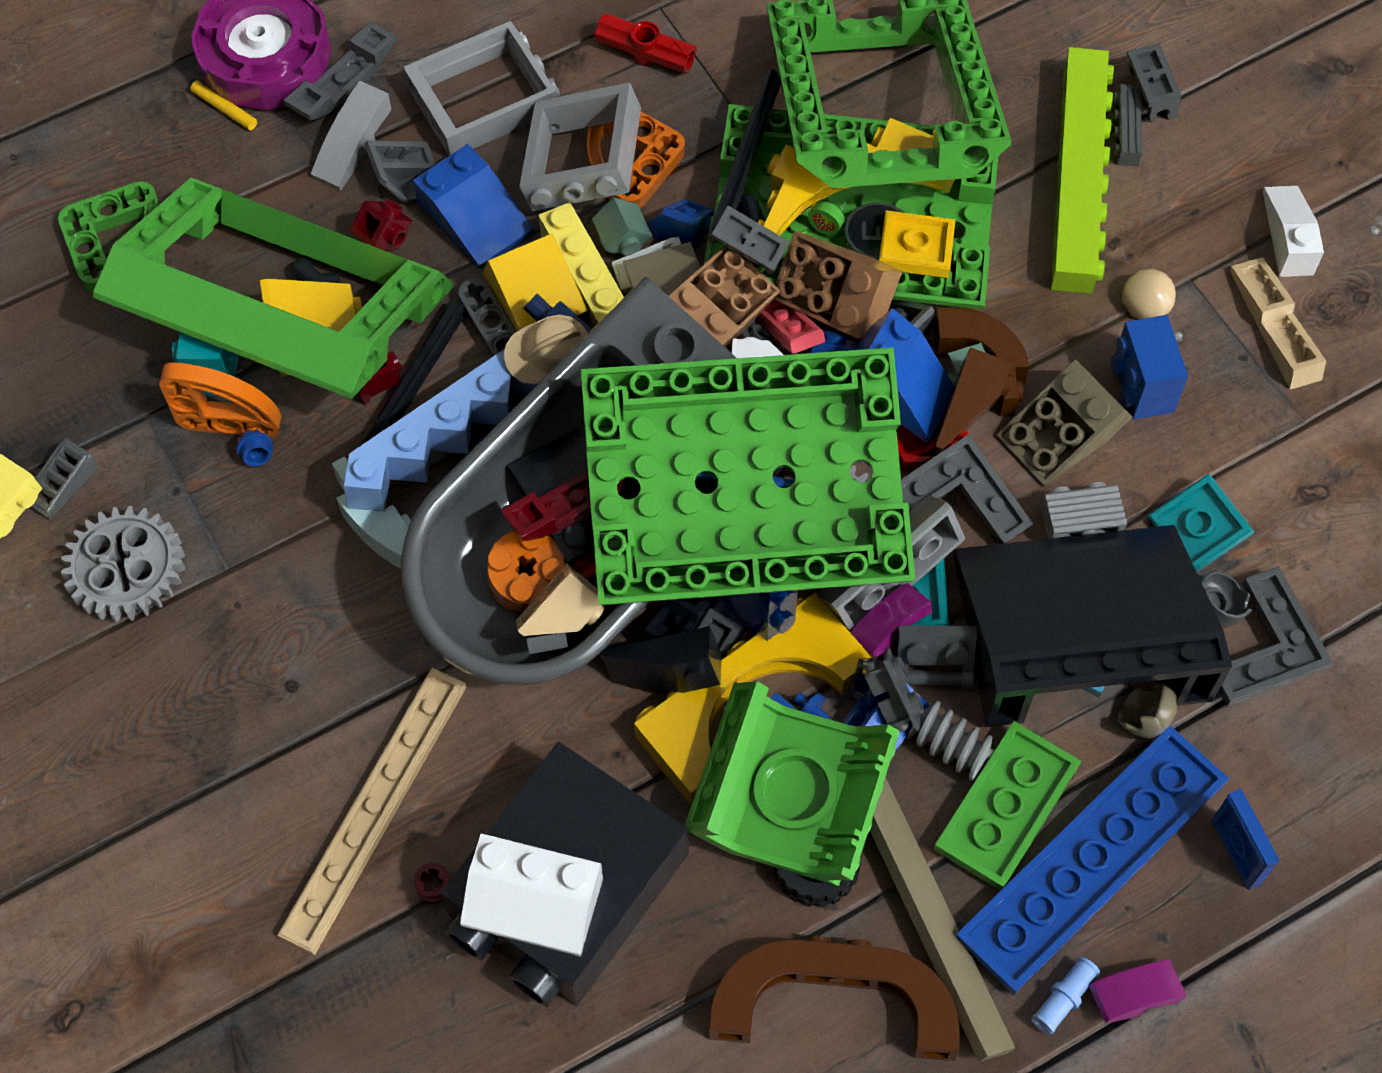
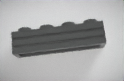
M1120 84L1118 92H1114L1113 105H1116L1113 113V122L1117 123L1113 132V139H1117V144L1114 145V156H1117V165L1139 166L1142 156L1141 88L1139 85Z

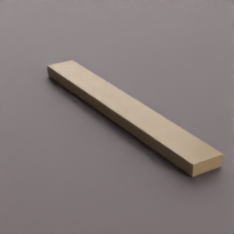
M430 669L277 936L280 940L315 956L467 688L465 682L437 669Z

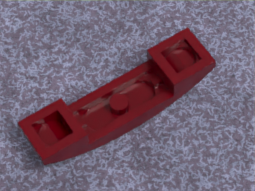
M588 470L539 498L534 492L502 509L501 515L522 542L554 534L591 516ZM633 479L622 480L617 486L618 494L621 496L636 481Z

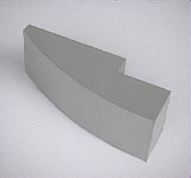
M362 81L358 82L338 113L324 140L313 166L311 178L341 191L368 154L364 144L367 140L376 141L375 132L392 110L388 93Z

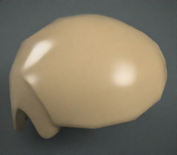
M1153 268L1139 270L1126 281L1122 291L1123 305L1131 316L1138 319L1169 314L1176 298L1172 279L1165 272Z

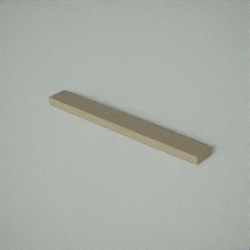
M885 777L884 788L879 796L870 829L872 837L937 975L945 984L954 1001L958 1019L978 1062L1006 1055L1015 1049L1014 1043L969 950L956 937L959 929Z

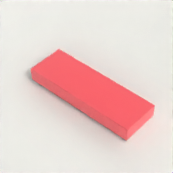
M775 299L756 317L759 323L792 354L826 342L823 330L804 313Z

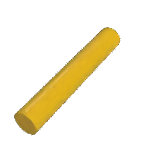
M196 80L192 83L191 92L251 131L256 127V118L219 96L200 81Z

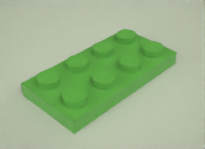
M1013 721L939 837L933 850L1001 891L1008 883L1079 768L1081 760Z

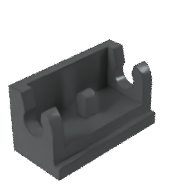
M1160 43L1127 51L1128 67L1131 74H1135L1146 100L1150 120L1154 122L1157 119V113L1161 110L1166 111L1168 120L1177 118L1182 95Z
M730 206L726 207L707 239L711 244H714L717 240L764 268L762 274L767 277L774 272L790 243L788 240Z

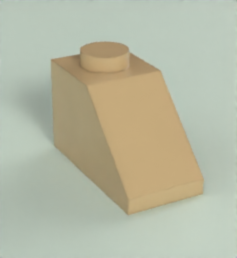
M566 563L516 619L517 631L523 636L578 632L585 624L592 625L604 611V607L599 605L597 588Z

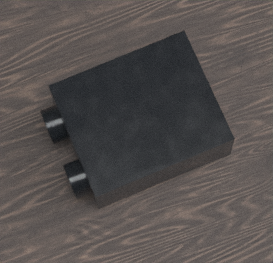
M558 741L485 835L601 863L603 881L581 957L461 926L460 922L468 872L476 847L440 892L447 913L452 918L443 931L458 947L478 960H483L493 947L516 963L517 966L508 976L509 980L538 1004L548 1007L558 993L577 1007L688 856L689 830Z

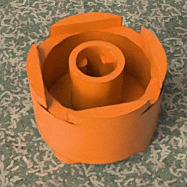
M514 531L505 534L494 544L488 556L487 580L493 598L508 610L524 612L565 566L564 556L550 536L522 542ZM524 566L526 569L531 567L533 569L532 576H528L525 572L519 575V567Z

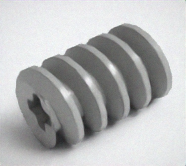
M936 701L924 710L920 717L919 729L915 730L913 726L907 739H911L918 734L917 746L921 748L931 742L930 754L937 756L944 751L943 763L946 765L958 759L956 771L961 774L971 768L969 780L973 782L980 775L994 752L991 749L993 737L989 735L981 742L978 741L980 728L976 726L966 733L964 730L967 720L962 718L956 724L951 723L954 711L950 709L940 716L938 713L941 703Z

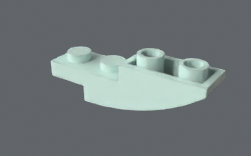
M345 456L332 463L336 479L343 490L348 464ZM345 493L337 497L341 514L352 530L379 556L401 569L404 540L411 523L408 515L405 513L400 516L394 505L387 507L385 511L348 508Z

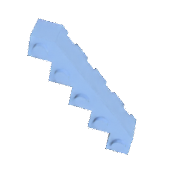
M505 349L349 453L344 481L348 508L385 511L390 479L427 482L432 451L468 454L472 423L498 425L511 412L513 395L526 397L538 384L523 383L514 378L506 368L504 360Z

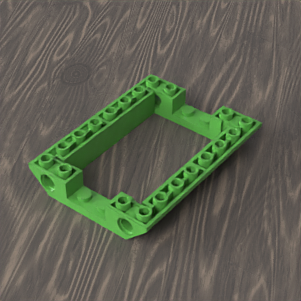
M779 0L775 3H766L796 161L829 187L842 188L973 178L1011 146V137L967 0H897V17L878 16L874 19L860 20L846 18L842 21H836L833 0ZM934 44L956 121L934 124L933 148L924 149L917 147L910 150H879L868 153L863 130L843 129L837 134H828L810 52Z
M190 178L113 244L93 291V298L256 361L272 369L279 370L305 382L335 392L338 395L353 399L387 361L388 342L392 333L405 319L421 323L452 289L453 282L438 270ZM221 221V224L234 228L239 232L250 234L268 243L279 245L299 255L313 258L331 267L342 269L362 279H368L383 286L338 332L165 265V250L184 233L203 240L214 230V225Z

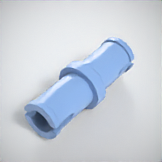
M1079 957L1061 982H1055L1051 987V995L1037 1013L1031 1017L1033 1024L1043 1033L1053 1035L1054 1030L1069 1011L1076 1010L1082 1003L1080 997L1095 978L1100 975L1098 967L1087 958Z

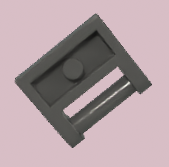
M899 625L896 657L901 658L906 668L908 679H905V682L908 685L960 686L961 690H972L977 641L976 626ZM909 665L960 666V671L908 670Z

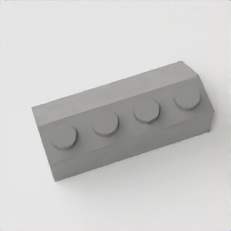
M928 495L922 502H917L909 508L916 581L822 588L817 593V596L849 632L886 596L906 583L913 586L966 539L952 507L947 502Z

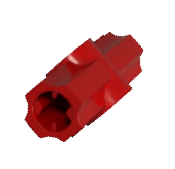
M607 13L606 15L602 14L595 31V41L630 53L632 59L639 65L647 66L657 63L683 74L690 71L697 51L695 45L660 33L658 26L649 21H641L635 24Z

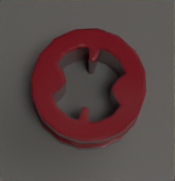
M436 863L423 865L414 876V886L417 894L427 903H437L443 900L440 892L450 881L447 870ZM431 875H438L442 886L439 889L434 886L435 891L433 892L427 891L426 884L423 882L425 878L428 877L431 880Z

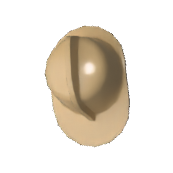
M559 314L541 319L520 329L510 337L504 351L506 368L519 381L528 384H538L588 333L580 322L570 316Z

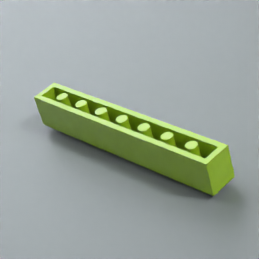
M1069 47L1065 61L1051 290L1093 294L1096 281L1103 280L1105 261L1099 260V252H1104L1106 231H1100V224L1106 221L1107 203L1102 202V195L1107 194L1109 175L1103 174V167H1108L1110 147L1104 146L1105 139L1109 140L1111 119H1106V112L1111 111L1113 92H1107V85H1112L1114 65H1108L1109 51Z

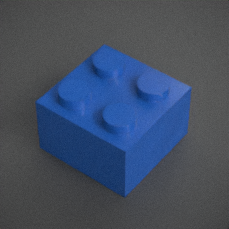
M1168 315L1125 322L1121 337L1117 338V349L1115 355L1111 357V368L1114 376H1119L1122 403L1124 407H1129L1133 420L1174 413L1188 379Z

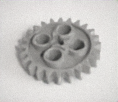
M128 506L125 515H120L118 509L113 507L112 517L106 518L102 512H98L99 522L96 524L86 519L84 522L88 530L85 533L78 530L73 532L78 542L65 544L72 555L61 557L62 562L67 567L61 570V575L67 581L64 586L68 593L72 594L71 597L76 605L82 604L87 614L95 611L100 620H103L110 612L115 622L120 620L122 613H126L129 619L134 621L135 611L139 609L145 616H148V605L152 603L162 608L163 605L159 597L161 595L173 597L174 594L169 585H180L181 580L175 572L185 571V566L182 560H180L185 557V552L182 546H179L182 542L178 534L174 533L171 523H164L158 513L151 518L147 508H143L137 516L132 506ZM119 536H122V549L127 557L124 559V567L130 586L127 592H125V578L120 571L123 568V561L117 543ZM146 540L143 545L133 547L138 541ZM109 547L105 553L96 555L99 550ZM151 572L150 576L146 579L137 580L143 573ZM114 580L109 586L100 588L105 581Z

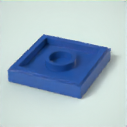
M1239 789L1227 795L1213 817L1212 823L1246 888L1250 890L1262 885L1280 860L1242 789Z

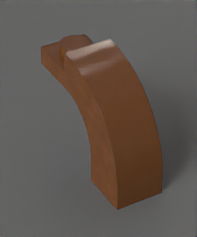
M957 307L937 308L934 322L937 357L947 356L950 352L981 343L986 353L1012 362L1008 375L1014 376L1007 396L1000 395L998 398L1000 416H1014L1017 403L1023 401V384H1025L1029 370L1027 354L1017 336L1005 324L983 312Z

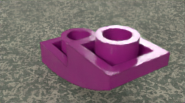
M906 583L875 605L850 633L871 657H877L885 652V648L889 647L891 649L897 645L899 625H912L932 613L931 601L910 584Z
M1170 959L1131 968L1095 981L1089 986L1105 1023L1136 1018L1146 1009L1177 1004L1187 996Z

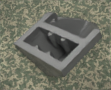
M367 140L364 145L378 182L399 200L407 203L416 202L413 180L436 165L428 143L424 141Z

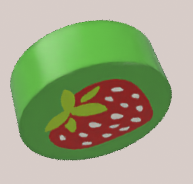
M825 201L815 203L808 214L810 224L817 231L826 235L837 234L845 221L842 211L834 204Z

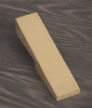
M1261 257L1231 266L1230 273L1289 390L1322 381L1326 359L1294 315L1295 302L1265 259Z

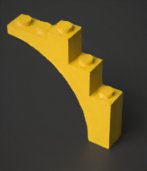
M890 118L885 129L878 128L872 144L867 143L868 153L879 150H910L917 147L924 149L933 148V136ZM785 145L781 156L774 154L768 167L767 173L772 175L770 188L774 190L770 195L766 209L771 211L766 221L760 219L758 223L781 236L799 215L815 203L851 187H829L796 161L794 148ZM955 179L909 183L925 185L949 193Z

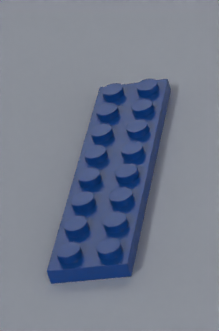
M1170 726L956 934V937L969 950L970 954L1014 996L1226 785L1230 778Z

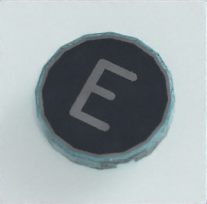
M883 202L865 203L854 209L846 219L843 237L846 248L879 260L885 211L905 212L893 204Z

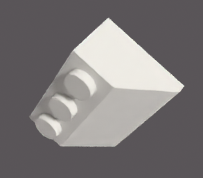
M481 833L468 872L460 924L463 927L581 957L603 881L601 863Z

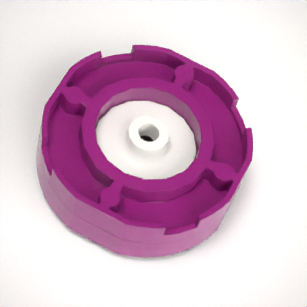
M208 0L200 9L191 35L193 50L206 85L219 96L236 106L274 110L286 106L284 105V99L305 80L313 84L326 72L331 55V44L323 12L311 0Z

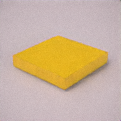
M886 210L879 261L906 273L949 278L955 219Z

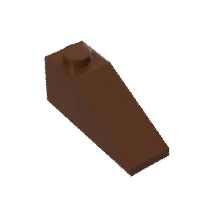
M970 347L961 365L930 453L931 457L937 456L952 445L994 406L1000 395L1007 396L1014 377L1008 375L1012 362Z

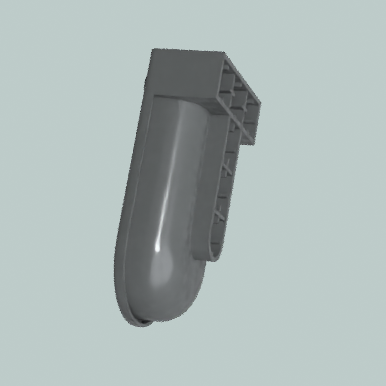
M644 277L430 492L416 511L409 525L401 556L402 588L409 613L427 643L441 657L463 672L486 681L506 685L539 684L558 679L580 669L593 660L648 603L602 605L604 611L595 623L590 626L585 624L578 632H566L568 647L529 654L522 634L517 631L516 626L517 616L523 612L508 610L493 598L488 587L487 564L488 556L494 544L505 534L514 531L501 515V510L523 498L507 466L584 425L581 369L736 358L649 278ZM784 467L776 469L773 472V476L777 477ZM703 479L702 484L697 487L701 493L709 494L717 489V481ZM524 566L519 567V575L525 572L528 576H532L533 569L531 567L528 569Z

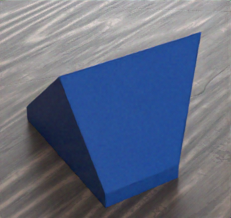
M685 198L666 206L660 216L647 222V226L652 234L651 238L664 241L679 237L681 244L691 242L695 252L711 222V216H714L715 209Z

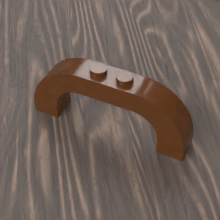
M810 936L807 938V941L781 940L759 946L742 956L726 972L716 990L712 1003L709 1040L750 1043L754 1008L761 996L774 986L792 982L881 990L900 999L911 1013L915 1027L914 1058L955 1061L959 1053L958 1014L954 1001L941 979L927 965L915 957L890 948L874 947L871 942L866 940L854 939L849 940L847 944L831 943V939L827 937Z

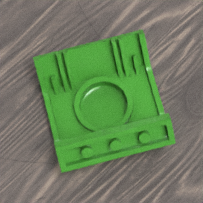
M758 681L733 684L685 827L688 828L689 833L736 856L836 886L840 885L841 880H853L855 872L860 865V856L867 834L872 826L874 811L884 788L885 776L890 761L894 756L895 745L900 731L889 724L851 726L786 707L767 697L769 688Z

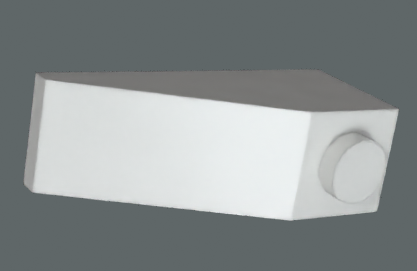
M1298 186L1264 187L1263 196L1279 277L1314 276L1324 250L1318 222Z

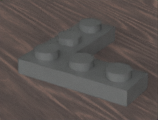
M970 434L901 479L903 503L908 502L909 508L917 502H922L928 495L941 499L958 487L998 544L1009 542L1033 525L1030 518Z
M1279 566L1247 577L1242 583L1245 591L1250 594L1249 599L1275 645L1231 661L1232 668L1219 689V693L1227 707L1329 669L1333 663Z

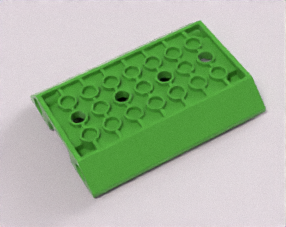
M729 104L720 158V179L714 215L754 106ZM772 109L743 191L744 194H751L757 199L765 220L771 211L766 209V206L774 190L770 188L772 175L767 173L768 167L774 154L781 156L785 145L793 147L787 111L782 109ZM824 114L828 134H837L838 131L843 129L863 130L866 143L870 145L878 128L885 129L888 123L886 120ZM904 123L934 136L933 125ZM998 157L975 177L955 179L949 193L912 183L855 186L843 189L820 200L832 203L842 211L845 221L837 234H823L810 224L808 214L813 207L811 206L792 222L782 233L781 237L791 242L794 231H798L861 253L848 240L846 227L848 219L855 210L865 205L881 203L891 205L903 213L955 219L954 229L960 230L963 236L953 238L949 278L902 272L892 300L984 310L990 256L991 212L996 188ZM711 216L710 227H711V224H712V221H713L714 216ZM717 240L714 244L707 241L704 264L725 245ZM789 244L774 272L769 277L765 276L774 285L779 276ZM747 259L761 273L763 272L764 268Z
M894 347L581 369L583 415L599 605L916 581L908 502L903 503L896 432L897 428L901 425ZM863 462L869 466L871 476L868 481L857 482L851 477L850 467L853 463ZM784 467L791 470L794 475L793 485L788 488L778 487L773 481V472L776 469ZM702 473L713 475L717 480V489L709 494L701 493L695 486L696 477ZM633 479L638 483L640 493L637 497L628 500L618 494L617 486L622 480Z

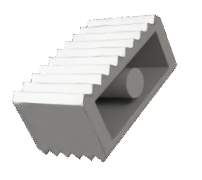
M1094 482L1087 485L1084 489L1070 490L1068 487L1054 488L1047 494H1044L1040 507L1048 539L1125 530L1127 525L1118 485L1106 486L1104 482Z

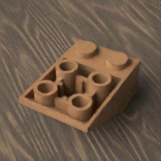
M794 231L775 284L781 292L774 299L852 337L863 339L869 327L888 312L903 271L872 257Z
M724 246L673 291L669 297L727 349L732 344L733 338L736 339L773 301L781 290L746 258Z

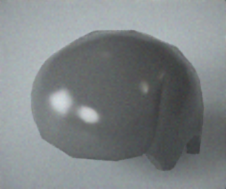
M1213 571L1200 578L1223 628L1237 624L1252 611L1250 608H1247L1250 594L1241 590L1238 582L1227 573Z

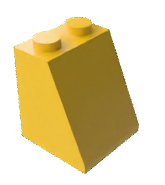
M553 233L488 260L482 272L485 282L492 290L516 332L536 322L523 310V307L537 293L552 307L559 301L563 302L580 319L588 312Z
M279 279L260 280L263 303L338 332L363 307L361 297L353 296L350 284ZM279 371L281 377L290 376L289 374Z

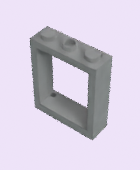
M511 21L403 67L409 92L448 156L466 144H469L474 149L531 124L536 101L560 96L554 79L552 77L548 79L545 75L544 65L537 54L533 55L529 50L530 45L526 35H523L522 31L518 32ZM510 53L535 94L459 128H455L430 86Z
M630 82L535 102L519 186L532 211L557 207L568 202L572 204L629 193L641 106ZM614 122L609 161L607 163L545 174L552 134Z

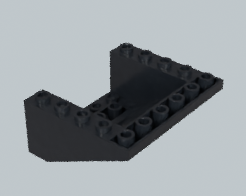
M1175 525L958 548L954 550L953 556L966 625L976 626L977 641L974 667L986 727L1011 725L1013 721L1018 724L1024 723L1034 694L1169 679L1171 690L1176 694L1177 706L1213 702L1232 668L1224 630Z

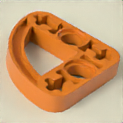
M641 111L639 127H647L651 130V133L645 137L637 136L636 149L643 153L633 163L629 193H632L637 187V195L632 193L629 196L620 194L607 197L610 200L615 197L637 203L639 208L646 204L685 155V139L683 135ZM614 122L589 127L587 136L589 166L605 163L601 153L602 142L606 132L613 135ZM664 146L670 147V148H668V150L664 153ZM647 165H654L660 169L655 175H646L641 170Z
M167 363L163 366L159 386L175 422L182 428L192 431L242 435L246 430L254 431L257 428L261 433H266L269 437H274L279 433L282 418L280 410L268 396L254 386L226 373L197 365ZM204 391L221 396L234 403L207 401Z

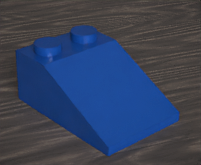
M466 144L413 180L417 204L479 269L486 266L488 260L502 255L534 233V228L490 166L469 144Z
M892 308L869 327L857 350L894 347L901 424L923 442L927 443L930 441L946 411L954 385L922 332Z

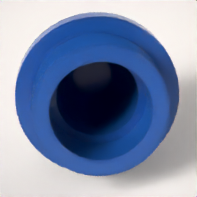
M256 428L254 431L246 430L244 434L239 436L236 451L239 458L245 464L261 466L267 463L272 455L273 443L266 433H261Z

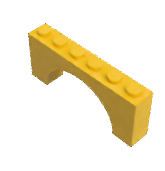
M814 593L806 600L800 598L792 603L787 609L786 614L777 621L771 619L764 623L758 629L757 635L749 641L745 642L743 640L736 643L728 651L727 656L721 660V685L686 693L670 691L667 695V700L656 708L649 706L637 716L634 723L635 738L692 806L711 751L709 743L711 726L718 711L729 698L733 684L751 682L763 676L776 673H801L821 679L843 695L857 684L858 678L865 669L863 662L871 658V656L817 594Z

